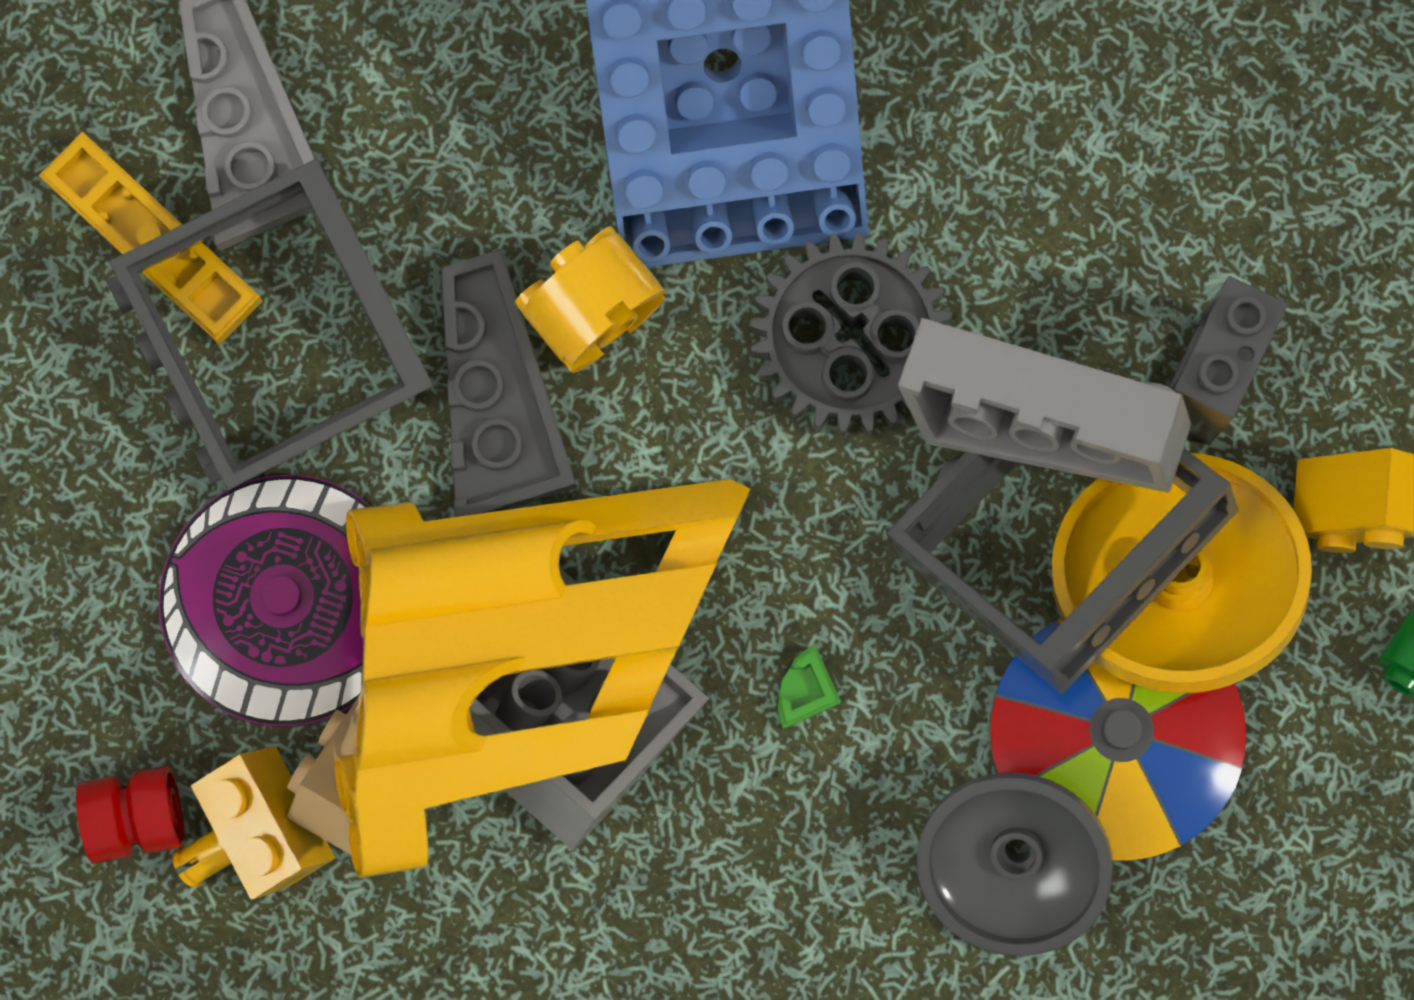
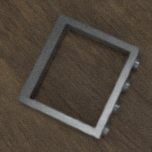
M317 158L109 261L116 275L105 281L122 314L133 309L136 312L145 332L136 336L135 339L152 371L164 366L175 389L165 393V397L180 426L183 428L193 423L201 437L204 446L194 450L211 484L222 479L227 489L230 490L433 387L420 358ZM303 192L400 382L237 464L139 273Z
M1062 354L1058 357V358H1061V359L1070 361L1069 359H1067V358H1066L1064 355H1062ZM1183 448L1173 484L1185 492L1186 495L1041 645L931 553L1018 462L968 452L951 459L940 471L937 482L918 501H913L902 508L905 514L886 534L899 557L1060 694H1063L1239 512L1231 484L1185 448Z

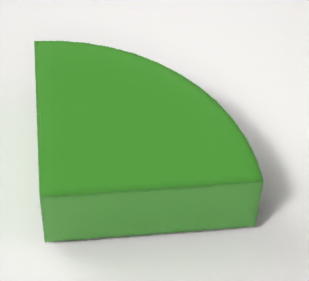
M813 645L795 658L781 681L778 715L783 730L841 704V700L816 646Z

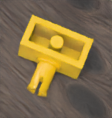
M1394 448L1297 459L1293 510L1304 528L1306 537L1317 540L1318 550L1333 553L1356 552V543L1364 542L1365 546L1372 548H1403L1404 539L1414 538V454Z
M276 746L240 754L191 785L213 830L173 854L175 869L182 867L188 862L193 864L199 861L179 874V877L190 887H198L206 879L232 864L250 899L253 900L284 890L336 859L326 840L287 819L295 793L287 789L292 776Z

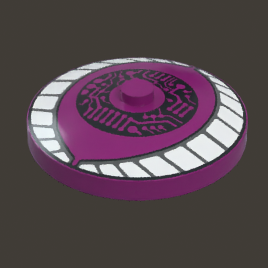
M275 475L250 480L221 493L204 505L190 519L174 542L164 566L159 589V615L164 641L172 660L188 684L200 696L215 707L240 720L275 728L310 726L330 720L336 710L346 713L351 709L359 697L362 687L364 637L361 635L359 568L353 564L348 548L346 514L351 509L372 507L370 504L348 489L330 481L302 475Z

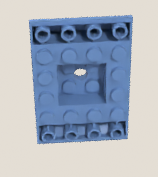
M585 0L617 229L621 237L647 268L805 246L808 241H811L813 244L826 243L830 241L831 234L835 233L839 240L854 239L857 233H862L863 237H869L849 0ZM718 49H729L738 55L736 63L724 71L711 70L705 66L704 62L711 52Z

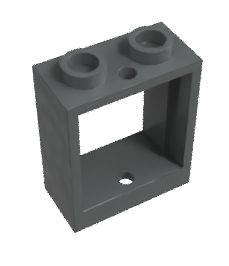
M1230 275L1206 307L1168 385L1176 393L1182 394L1191 422L1188 436L1210 445L1231 422L1288 303Z

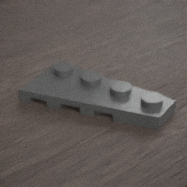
M501 249L441 267L455 517L508 510L577 488L522 313L514 304L517 297Z

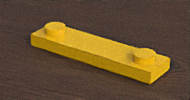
M83 131L39 175L54 192L121 254L183 225ZM203 243L141 272L218 345H221L263 302L261 297Z

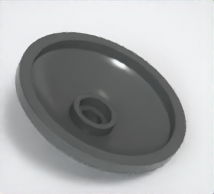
M1012 772L996 773L962 784L945 796L934 808L927 819L919 841L917 872L922 892L931 910L955 935L978 948L993 953L1030 956L1061 948L1076 940L1094 924L1101 914L1110 893L1113 877V856L1108 836L1100 820L1092 809L1072 791L1049 779L1035 775ZM1019 839L1026 842L1030 848L1023 853H1016L1009 848L1008 842Z

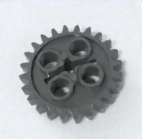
M836 233L831 234L828 252L821 254L816 245L808 241L805 245L806 262L803 264L789 254L784 256L783 265L788 274L787 278L773 273H769L766 276V284L775 296L756 295L754 307L768 317L750 320L749 332L766 337V340L752 345L750 354L751 358L769 359L770 361L758 371V379L760 382L778 379L779 384L774 389L771 400L774 403H778L791 396L795 400L791 411V418L794 421L807 410L814 412V431L819 432L828 418L837 421L839 437H845L850 421L859 420L864 434L870 436L873 430L874 417L881 416L891 429L895 428L898 422L896 411L898 406H901L911 414L900 392L898 383L921 319L925 318L945 325L951 322V312L933 310V306L943 298V288L939 287L928 290L923 288L931 269L925 266L912 273L907 270L911 251L908 249L900 253L894 260L887 257L888 239L882 238L872 252L865 250V241L862 233L856 234L851 249H843ZM847 280H860L869 287L871 297L862 304L847 303L840 297L837 291L840 284ZM815 293H822L826 297L834 313L846 327L853 329L860 325L864 328L861 343L877 362L888 369L889 375L887 377H881L877 374L868 357L854 340L850 339L843 344L838 341L841 326L833 315L814 301L812 296ZM809 318L821 325L824 335L815 343L804 344L792 337L789 328L795 321ZM888 326L902 327L909 333L912 344L903 351L894 352L882 346L878 339V333ZM840 365H851L861 371L865 383L855 391L846 392L834 386L830 379V373Z

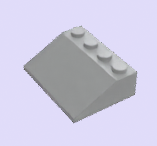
M559 567L560 575L565 585L578 584ZM615 658L501 676L487 685L477 695L470 707L471 720L476 734L489 736L586 720ZM670 664L626 760L504 790L573 851L616 806L704 706L709 697Z

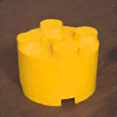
M608 226L596 234L585 246L578 240L563 249L550 262L551 268L556 273L546 282L541 279L529 286L516 298L514 304L559 360L572 373H576L600 359L604 355L600 350L601 348L615 341L624 332L628 331L631 334L641 326L663 303L665 299L663 294L667 292L621 235L616 233L611 226Z

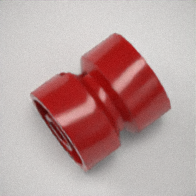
M166 765L140 770L130 777L126 786L116 776L78 782L76 786L77 819L82 843L91 864L130 858L135 844H138L145 853H156L184 847L185 826L179 790L170 766Z

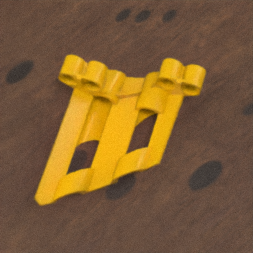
M732 479L430 521H423L419 511L411 501L348 510L346 514L348 548L353 564L359 568L361 635L364 637L362 687L356 722L355 753L336 757L335 779L342 811L348 816L349 845L357 876L364 878L426 867L428 864V841L425 808L626 760L707 587L750 488ZM676 530L657 571L654 573L573 585H565L560 575L559 559L563 546ZM615 658L586 720L489 736L476 734L471 720L470 707L477 695L487 685L501 676Z

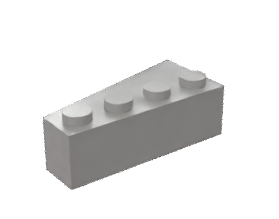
M925 318L921 319L898 383L900 392L928 445L1164 492H1170L1191 426L1182 394L1176 393L1165 385L1153 382L1142 383Z

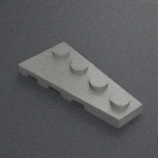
M246 0L179 1L189 73L194 89L198 133L201 137L207 193L210 197L212 210L315 159ZM302 192L214 236L215 245L219 251L313 211Z

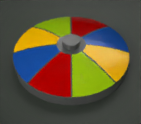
M1060 618L1044 627L1032 638L1041 645L1063 622ZM1014 656L1002 675L993 698L989 720V747L995 773L1012 772L1035 775L1049 779L1072 791L1092 809L1100 820L1110 842L1113 862L1135 861L1154 857L1182 846L1208 827L1219 815L1231 797L1242 770L1246 747V724L1242 702L1235 683L1227 687L1196 693L1162 692L1126 682L1093 662L1063 694H1060L1017 656Z

